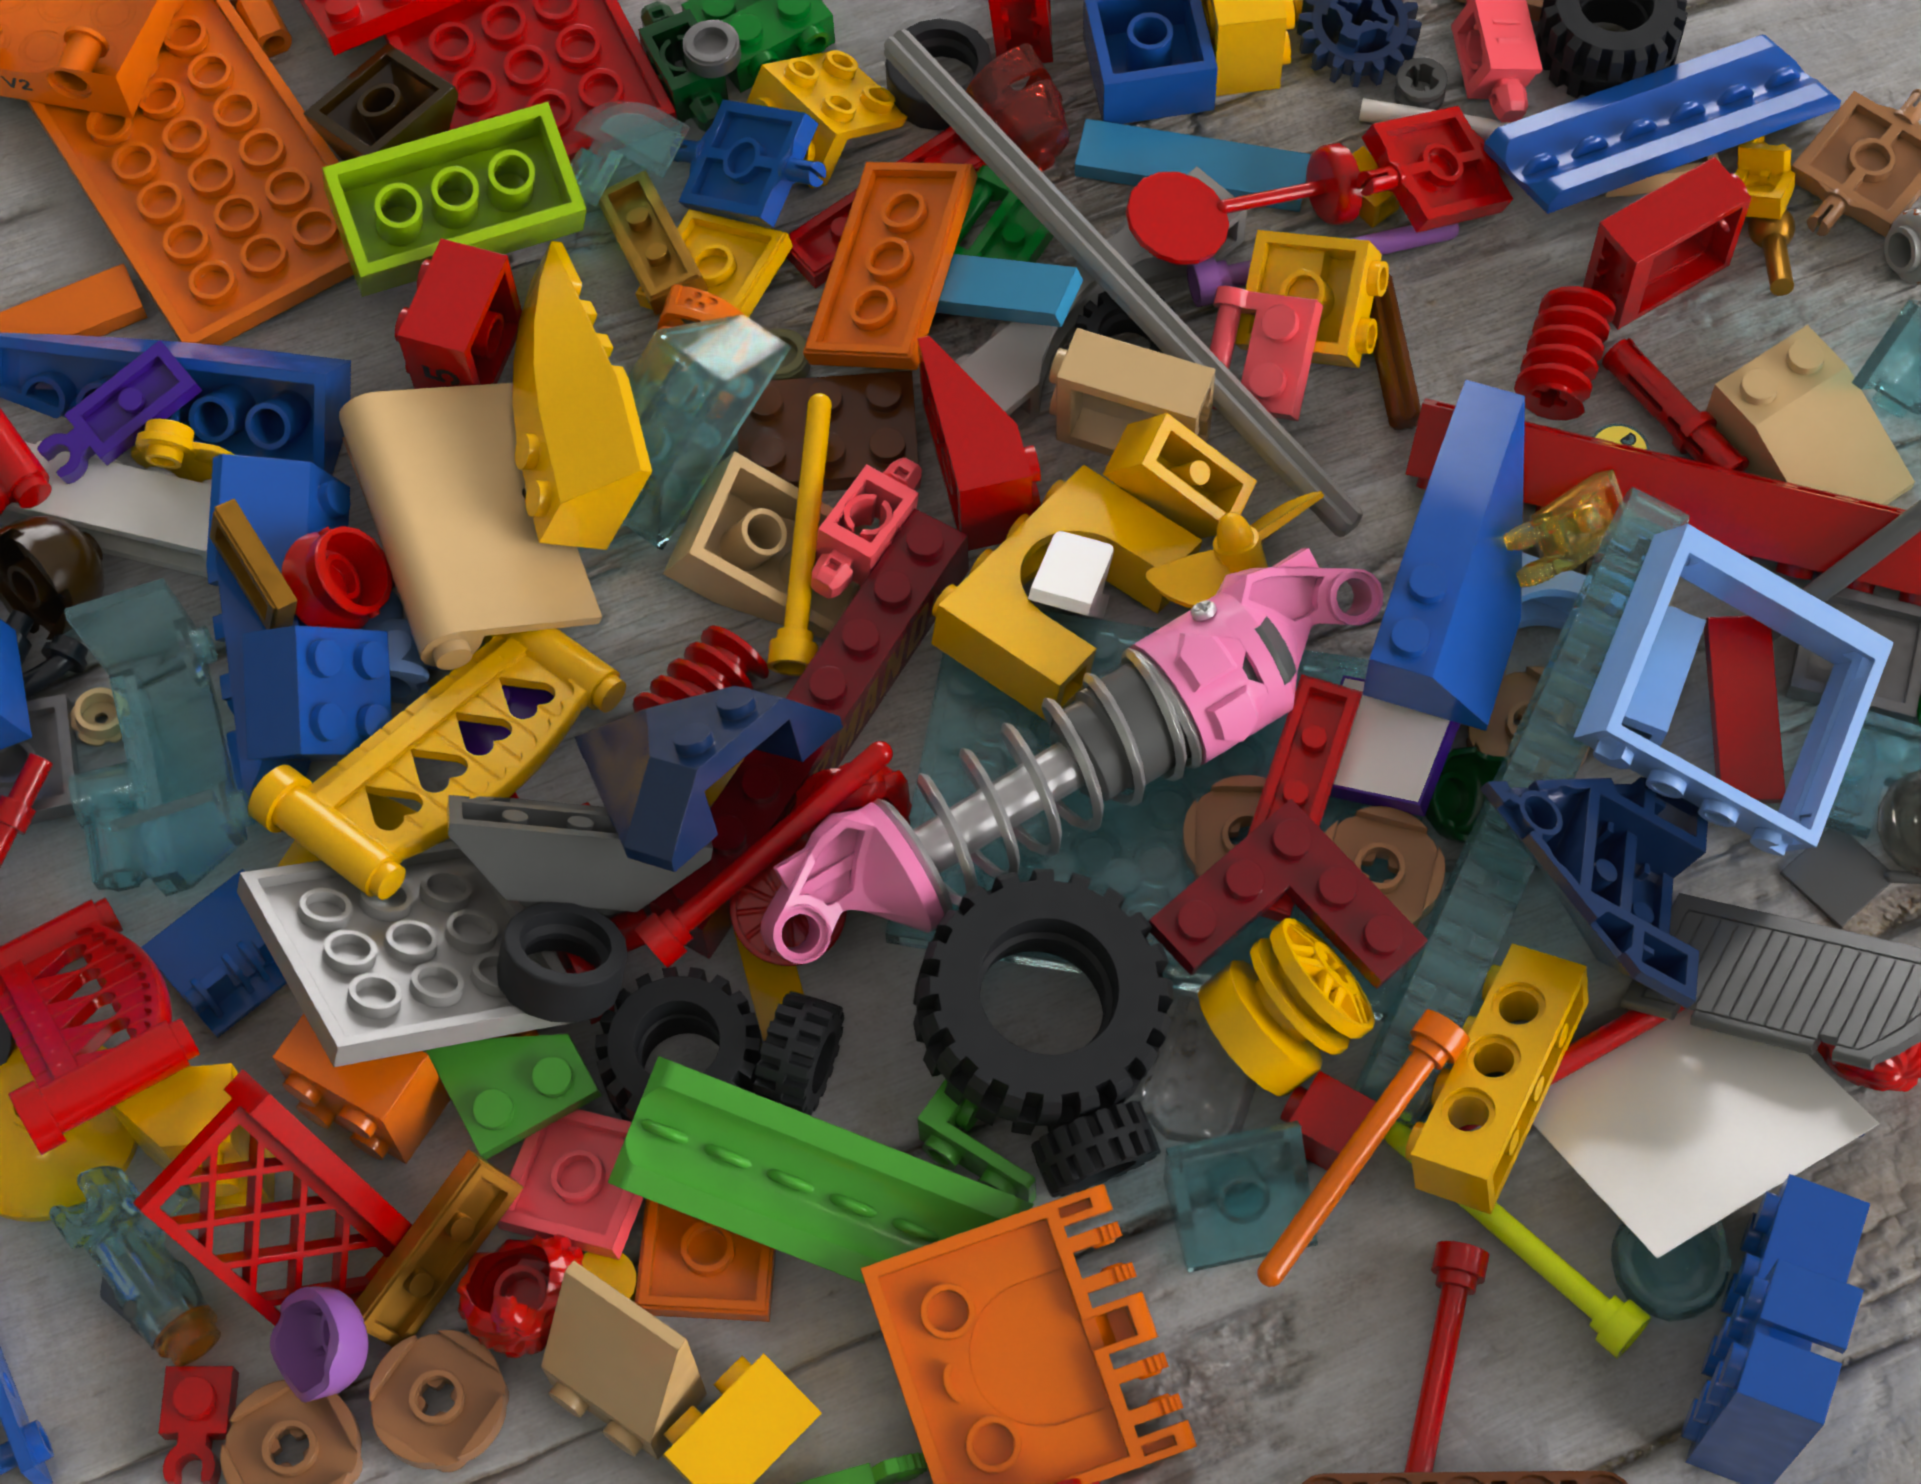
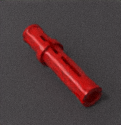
M1631 338L1623 339L1610 348L1602 359L1603 367L1609 370L1673 437L1672 445L1681 454L1689 453L1692 458L1699 462L1742 472L1746 471L1749 466V460L1716 429V419L1708 411L1700 412L1669 378L1643 354Z

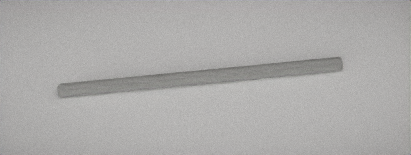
M901 29L893 36L888 37L884 43V56L1166 355L1216 369L1213 406L1299 497L1312 492H1323L1324 497L1309 508L1335 536L1344 537L1354 530L1361 522L1362 510L909 31Z

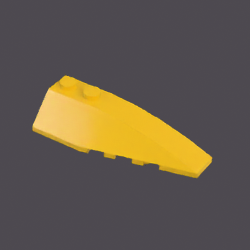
M551 241L531 279L519 320L513 360V414L517 441L515 463L517 468L523 472L527 489L526 511L530 517H533L539 543L607 550L650 477L652 468L629 378L622 366L611 365L608 359L614 347L607 334L596 333L593 328L597 313L591 301L579 299L582 282L563 243Z

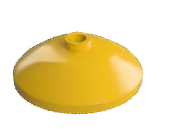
M15 1042V1047L7 1062L0 1066V1216L26 1222L55 1220L81 1211L104 1196L129 1167L137 1150L138 1143L110 1108L64 1133L67 1140L66 1143L41 1155L8 1096L10 1092L34 1080ZM102 1045L97 1051L105 1050L107 1048Z

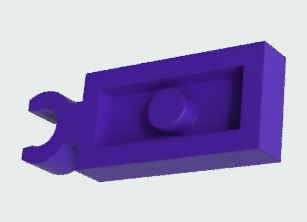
M159 340L64 414L74 428L67 434L56 433L46 437L39 444L37 450L48 462L61 452H70L69 461L60 467L56 473L66 484L74 483L85 474L88 468V460L95 454L108 466L135 444L137 434L144 431L148 420L169 418L202 390L162 341Z

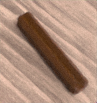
M1389 274L1385 294L1382 297L1374 296L1370 318H1374L1377 322V340L1373 352L1388 422L1394 430L1399 431L1405 428L1413 429L1417 427L1421 405L1392 276Z

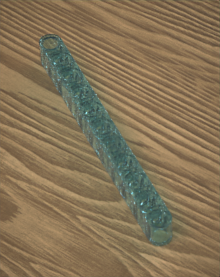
M1631 487L1626 493L1611 520L1493 781H1507L1509 787L1512 788L1528 787L1535 780L1575 778L1589 746L1573 737L1655 534L1688 524L1689 514L1634 487ZM1485 798L1423 934L1428 939V942L1413 957L1354 1087V1090L1376 1102L1412 1053L1408 1048V1045L1413 1040L1410 1031L1426 1009L1434 1010L1446 1016L1461 1029L1463 1028L1536 865L1487 798ZM1432 1070L1399 1116L1397 1122L1412 1129L1416 1122L1421 1119L1432 1098L1434 1084L1441 1070Z

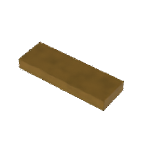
M646 170L594 195L655 315L662 313L666 297L671 286L674 284L703 291L708 290L701 272Z
M468 1149L356 1300L355 1305L363 1316L367 1333L391 1347H394L402 1340L414 1336L524 1187L514 1178Z

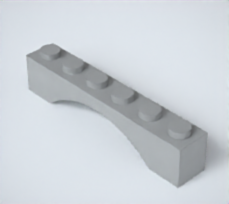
M1195 167L1187 174L1198 178L1212 188L1220 200L1234 197L1198 167ZM1247 210L1227 214L1229 228L1226 241L1213 256L1215 261H1221L1244 241ZM1127 218L1120 224L1115 235L1108 240V243L1147 284L1187 276V265H1176L1158 259L1141 247L1129 230ZM1078 261L1075 267H1077L1083 282L1062 327L1002 321L992 333L990 340L973 354H963L955 361L1017 423L1019 432L1039 415L1042 391L1057 350L1063 347L1067 339L1075 331L1078 314L1083 316V307L1089 300L1098 306V294L1105 291Z

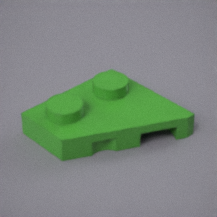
M569 1034L489 1038L426 1050L480 1156L485 1160L602 1096Z

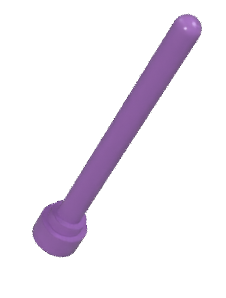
M1456 223L1416 233L1412 225L1349 239L1369 240L1382 255L1452 240L1459 233V224ZM1212 257L1198 264L1187 265L1188 286L1196 307L1212 305L1218 286L1239 287L1246 285L1251 260L1227 265L1225 260L1215 261Z

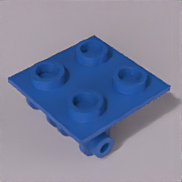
M243 868L141 947L217 1038L287 984L237 894L240 872H245Z

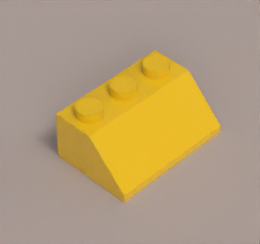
M232 1063L189 1066L112 1107L111 1110L145 1154L164 1170L232 1099L223 1089L235 1078L238 1072ZM240 1124L218 1146L217 1165L249 1160L250 1133ZM264 1149V1159L275 1157L269 1150ZM275 1173L263 1174L261 1204L274 1202ZM247 1177L216 1181L215 1210L246 1206ZM201 1183L182 1185L188 1193L200 1202Z

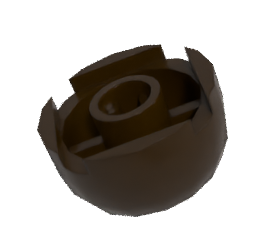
M47 515L27 516L12 522L0 529V600L9 613L12 610H18L33 618L34 624L29 632L33 634L38 632L41 625L50 632L46 638L47 640H52L56 634L64 635L92 615L102 598L104 571L102 565L103 554L99 544L89 533L81 531L76 526L58 517Z

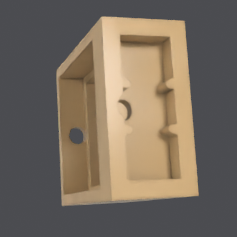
M1077 328L1068 350L1064 348L1057 350L1049 375V382L1056 384L1049 407V414L1056 416V440L1112 456L1127 424L1168 413L1207 442L1211 430L1216 369Z

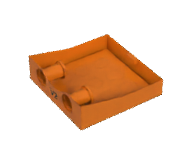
M0 0V96L133 118L180 0Z

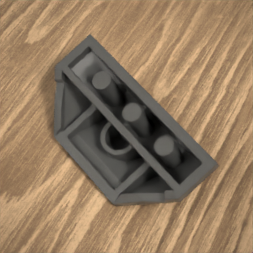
M448 796V836L506 900L518 901L526 907L547 902L580 905L593 909L602 915H612L619 911L638 912L709 862L712 857L713 846L712 841H710L676 872L629 859L624 852L614 825H612L605 807L507 797L479 796L469 799L470 797Z

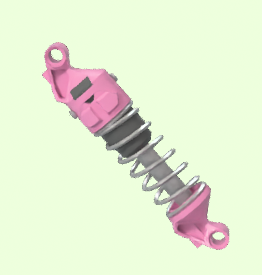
M1301 548L1270 568H1250L1227 574L1215 596L1195 604L1190 611L1122 652L1120 668L1101 679L1095 674L1088 672L1084 674V689L1076 694L1074 703L1062 709L1054 699L1045 697L1041 708L1050 726L1049 737L1052 746L1034 756L1019 731L1012 724L1003 723L1000 734L1018 766L992 782L975 754L969 749L961 748L958 758L977 791L950 808L930 776L919 773L917 785L936 816L915 829L910 827L893 805L878 798L874 803L871 802L859 810L827 815L812 832L804 849L773 867L782 885L773 897L761 920L760 932L764 943L772 952L793 963L807 964L813 962L826 952L839 916L846 910L863 911L926 933L933 931L937 928V925L948 910H953L952 903L960 906L963 897L942 880L940 873L959 862L967 893L978 886L973 862L994 878L1011 872H1015L1018 875L1020 855L1017 840L1033 852L1053 857L1059 853L1062 838L1059 815L1072 826L1093 832L1101 826L1104 810L1103 801L1106 802L1112 799L1113 801L1134 807L1142 802L1146 784L1158 777L1173 782L1183 777L1185 767L1191 769L1200 767L1239 742H1244L1247 737L1256 734L1260 729L1293 710L1298 668L1311 628L1316 624L1361 626L1371 622L1379 614L1383 605L1384 593L1381 583L1374 574L1364 569L1319 568L1309 548ZM1347 581L1352 587L1354 597L1350 609L1344 613L1338 606L1337 591L1340 585ZM1079 789L1084 795L1091 798L1093 818L1089 820L1082 819L1068 808L1061 799ZM1126 789L1134 790L1130 795L1122 793ZM1043 810L1048 820L1051 843L1048 845L1041 844L1020 825ZM1000 836L1003 838L1009 862V869L1006 871L998 868L979 850ZM804 914L809 923V934L806 940L798 946L786 947L782 940V928L785 922L792 916Z

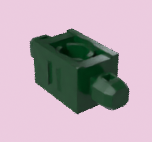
M656 1L648 4L641 10L643 28L638 29L641 46L676 111L677 124L680 125L692 118L698 128L706 132L712 125L722 100H729L725 76L704 78L694 74L692 71L687 72L683 52V38L686 32L698 23L690 9L674 14L671 8L663 2ZM681 60L683 67L675 66V62Z

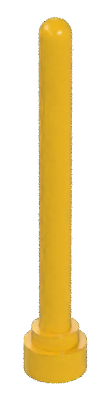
M823 393L812 395L807 405L784 627L779 628L776 638L770 640L768 650V669L788 676H801L819 650V646L813 642L814 634L808 630L812 598L811 578L816 560L817 535L832 409L830 398Z

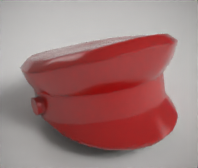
M328 526L321 531L309 533L298 538L287 551L282 564L281 574L298 600L295 614L301 622L312 627L363 628L370 619L380 614L379 609L388 601L393 586L392 573L381 547L372 537L360 529L347 526L330 529Z

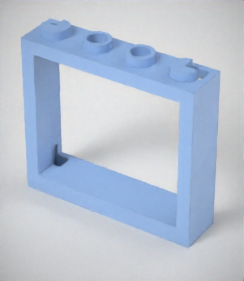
M1685 524L1654 535L1573 738L1593 748V756L1598 761L1618 769L1629 768L1647 778L1645 784L1652 791L1670 798H1683L1700 807L1698 814L1703 819L1723 827H1736L1751 836L1750 843L1764 852L1784 856L1787 851L1816 848L1894 642L1695 527ZM1679 577L1834 664L1778 812L1621 725Z

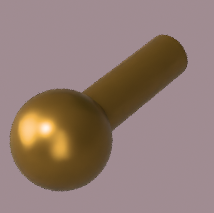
M1787 209L1780 220L1751 217L1748 223L1750 239L1757 246L1763 248L1770 291L1777 296L1787 295L1794 289L1787 245L1794 236L1795 221Z

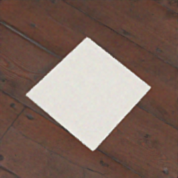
M1685 1009L1678 1013L1674 1020L1668 1019L1552 1084L1535 1117L1533 1125L1658 1259L1764 1195L1766 1191H1770L1782 1184L1789 1174L1797 1175L1880 1123L1808 1054L1693 1026L1690 1024V1018L1694 1010Z

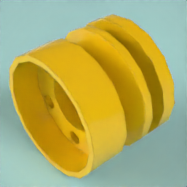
M1294 918L1283 919L1272 929L1270 938H1260L1252 945L1250 956L1253 966L1243 960H1233L1201 985L1198 992L1201 1011L1211 1031L1227 1054L1246 1075L1263 1089L1276 1096L1289 1095L1294 1089L1298 1088L1321 1069L1323 1060L1320 1049L1330 1055L1341 1054L1348 1049L1350 1039L1362 1038L1373 1029L1375 1023L1371 1004L1346 964L1327 942L1310 927Z

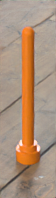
M1426 1009L1411 1029L1410 1034L1413 1040L1408 1045V1048L1412 1053L1259 1265L1257 1276L1263 1285L1275 1287L1283 1281L1432 1070H1441L1446 1062L1455 1063L1470 1042L1468 1035L1452 1020L1434 1010Z

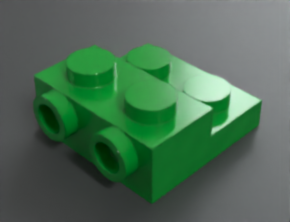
M688 0L681 4L682 11L690 9L698 23L706 20H719L731 25L738 33L741 59L738 66L727 76L740 93L753 87L762 64L822 53L828 46L835 43L833 14L822 0Z

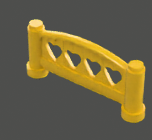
M557 628L484 636L483 642L486 644L472 655L471 660L467 664L451 671L449 675H446L431 687L427 693L421 695L404 711L385 724L382 729L375 732L313 783L290 765L278 766L267 773L257 784L250 796L248 814L272 833L285 832L367 896H377L381 900L387 899L400 888L405 879L406 869L400 865L402 861L450 838L448 836L447 820L449 795L470 797L469 799L479 796L509 798L548 760L586 707L591 710L599 709L604 713L611 711L623 698L626 691V683L620 679V673ZM502 686L544 690L550 692L554 698L549 703L537 705V712L534 716L527 719H519L510 713ZM466 721L503 726L510 730L511 734L503 740L493 741L494 746L489 753L473 755L465 748L458 722ZM419 757L457 762L464 765L467 770L458 777L449 778V784L443 791L432 793L422 788L413 758ZM373 794L415 800L422 807L414 814L404 815L403 823L397 829L382 830L374 822L368 795Z

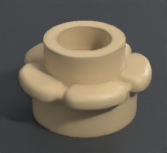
M99 687L84 692L77 699L70 713L72 729L78 731L79 739L90 746L100 747L107 742L117 743L128 734L131 728L128 719L132 716V709L129 703L117 692L108 688ZM106 716L108 719L105 723H97L96 718Z

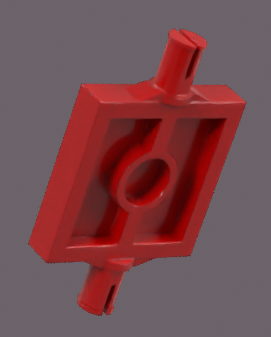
M1459 106L1375 123L1361 137L1379 168L1361 171L1358 174L1357 187L1358 189L1363 188L1360 193L1364 196H1371L1372 194L1384 191L1393 192L1416 233L1502 213L1514 200L1499 175L1498 164L1484 151V140L1471 128Z

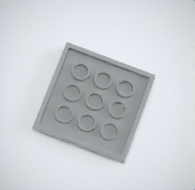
M454 841L441 842L420 854L402 861L400 865L406 869L405 879L400 888L391 897L384 900L379 899L377 896H367L321 860L240 872L237 894L333 1067L569 1024L565 1022H550L526 1014L511 1004L499 988L496 968L502 934L509 920L524 910L525 906L518 901L506 900ZM542 951L528 955L531 960L543 968L559 973H567L553 951Z

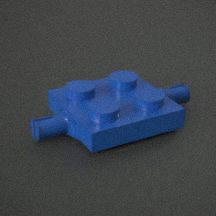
M723 99L712 125L701 140L693 141L682 137L672 140V143L677 147H669L671 159L676 162L691 163L690 175L678 202L687 209L774 228L794 183L807 184L813 187H819L823 184V181L818 177H826L824 164L819 161L803 160L819 123L804 112Z

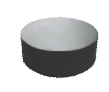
M719 20L699 22L693 25L683 38V52L686 65L698 76L719 78L731 73L740 62L741 48L738 33L726 22Z

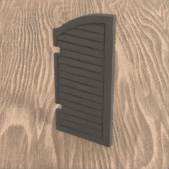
M1678 894L1671 907L1669 934L1699 950L1696 1002L1686 1008L1694 1010L1690 1018L1691 1025L1809 1055H1814L1818 1049L1817 1047L1823 1041V1043L1835 1045L1832 1052L1833 1061L1868 1070H1873L1875 1065L1899 1055L1921 1042L1920 947L1687 894ZM1635 980L1631 981L1621 1001L1622 1008L1669 1020L1675 1019L1677 1012H1679L1682 1006Z

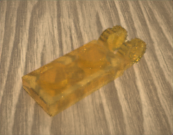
M1607 470L1592 474L1531 515L1532 521L1514 527L1506 535H1503L1507 550H1524L1538 543L1540 549L1544 552L1545 557L1526 564L1516 572L1520 587L1524 588L1549 581V579L1554 578L1555 575L1561 572L1573 570L1633 528L1614 470Z

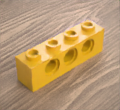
M1514 943L1511 944L1502 965L1493 964L1489 969L1483 985L1482 1000L1484 1002L1477 1017L1469 1015L1461 1028L1468 1035L1470 1042L1457 1058L1452 1069L1443 1068L1440 1071L1432 1092L1431 1103L1433 1108L1426 1123L1418 1121L1412 1128L1405 1152L1406 1159L1411 1160L1415 1189L1491 1214L1589 1003L1587 966ZM1516 1020H1527V1021H1530V1022L1525 1023V1024H1512V1023H1511V1022L1516 1021ZM1491 1072L1506 1073L1505 1075L1500 1077L1485 1076L1486 1074ZM1465 1125L1481 1126V1128L1474 1131L1459 1130V1128Z

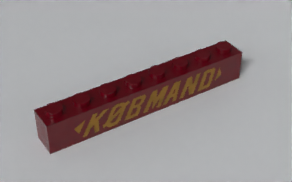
M917 509L913 510L902 526V529L893 539L892 545L887 548L786 697V699L840 716L843 727L803 762L755 749L750 752L710 808L718 835L712 840L713 851L711 860L649 903L651 913L655 912L660 916L668 908L672 913L791 813L797 801L796 792L804 785L806 779L819 771L838 768L934 624L936 617L932 615V609L937 598L950 584L958 586L968 573L967 534ZM730 899L690 932L693 939L685 946L708 959L712 957L732 927Z

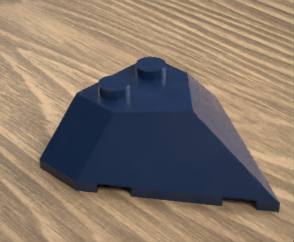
M732 686L646 708L575 736V740L588 766L591 778L612 825H614L627 858L676 872L718 835L704 791L754 749L803 762L837 733L843 725L838 715L783 697L751 690L746 687Z
M1639 777L1632 784H1614L1612 778L1535 780L1528 787L1512 788L1509 787L1507 781L1486 782L1480 790L1543 873L1595 958L1686 1008L1694 1004L1697 994L1699 950L1673 937L1669 933L1673 880L1706 853L1708 821L1698 814L1700 807L1683 798H1670L1652 791L1646 786L1647 778Z

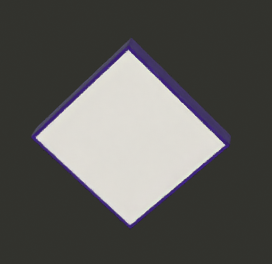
M1343 675L1340 685L1363 692L1365 679ZM1362 695L1330 797L1371 806L1396 808L1409 814L1424 817L1460 723Z

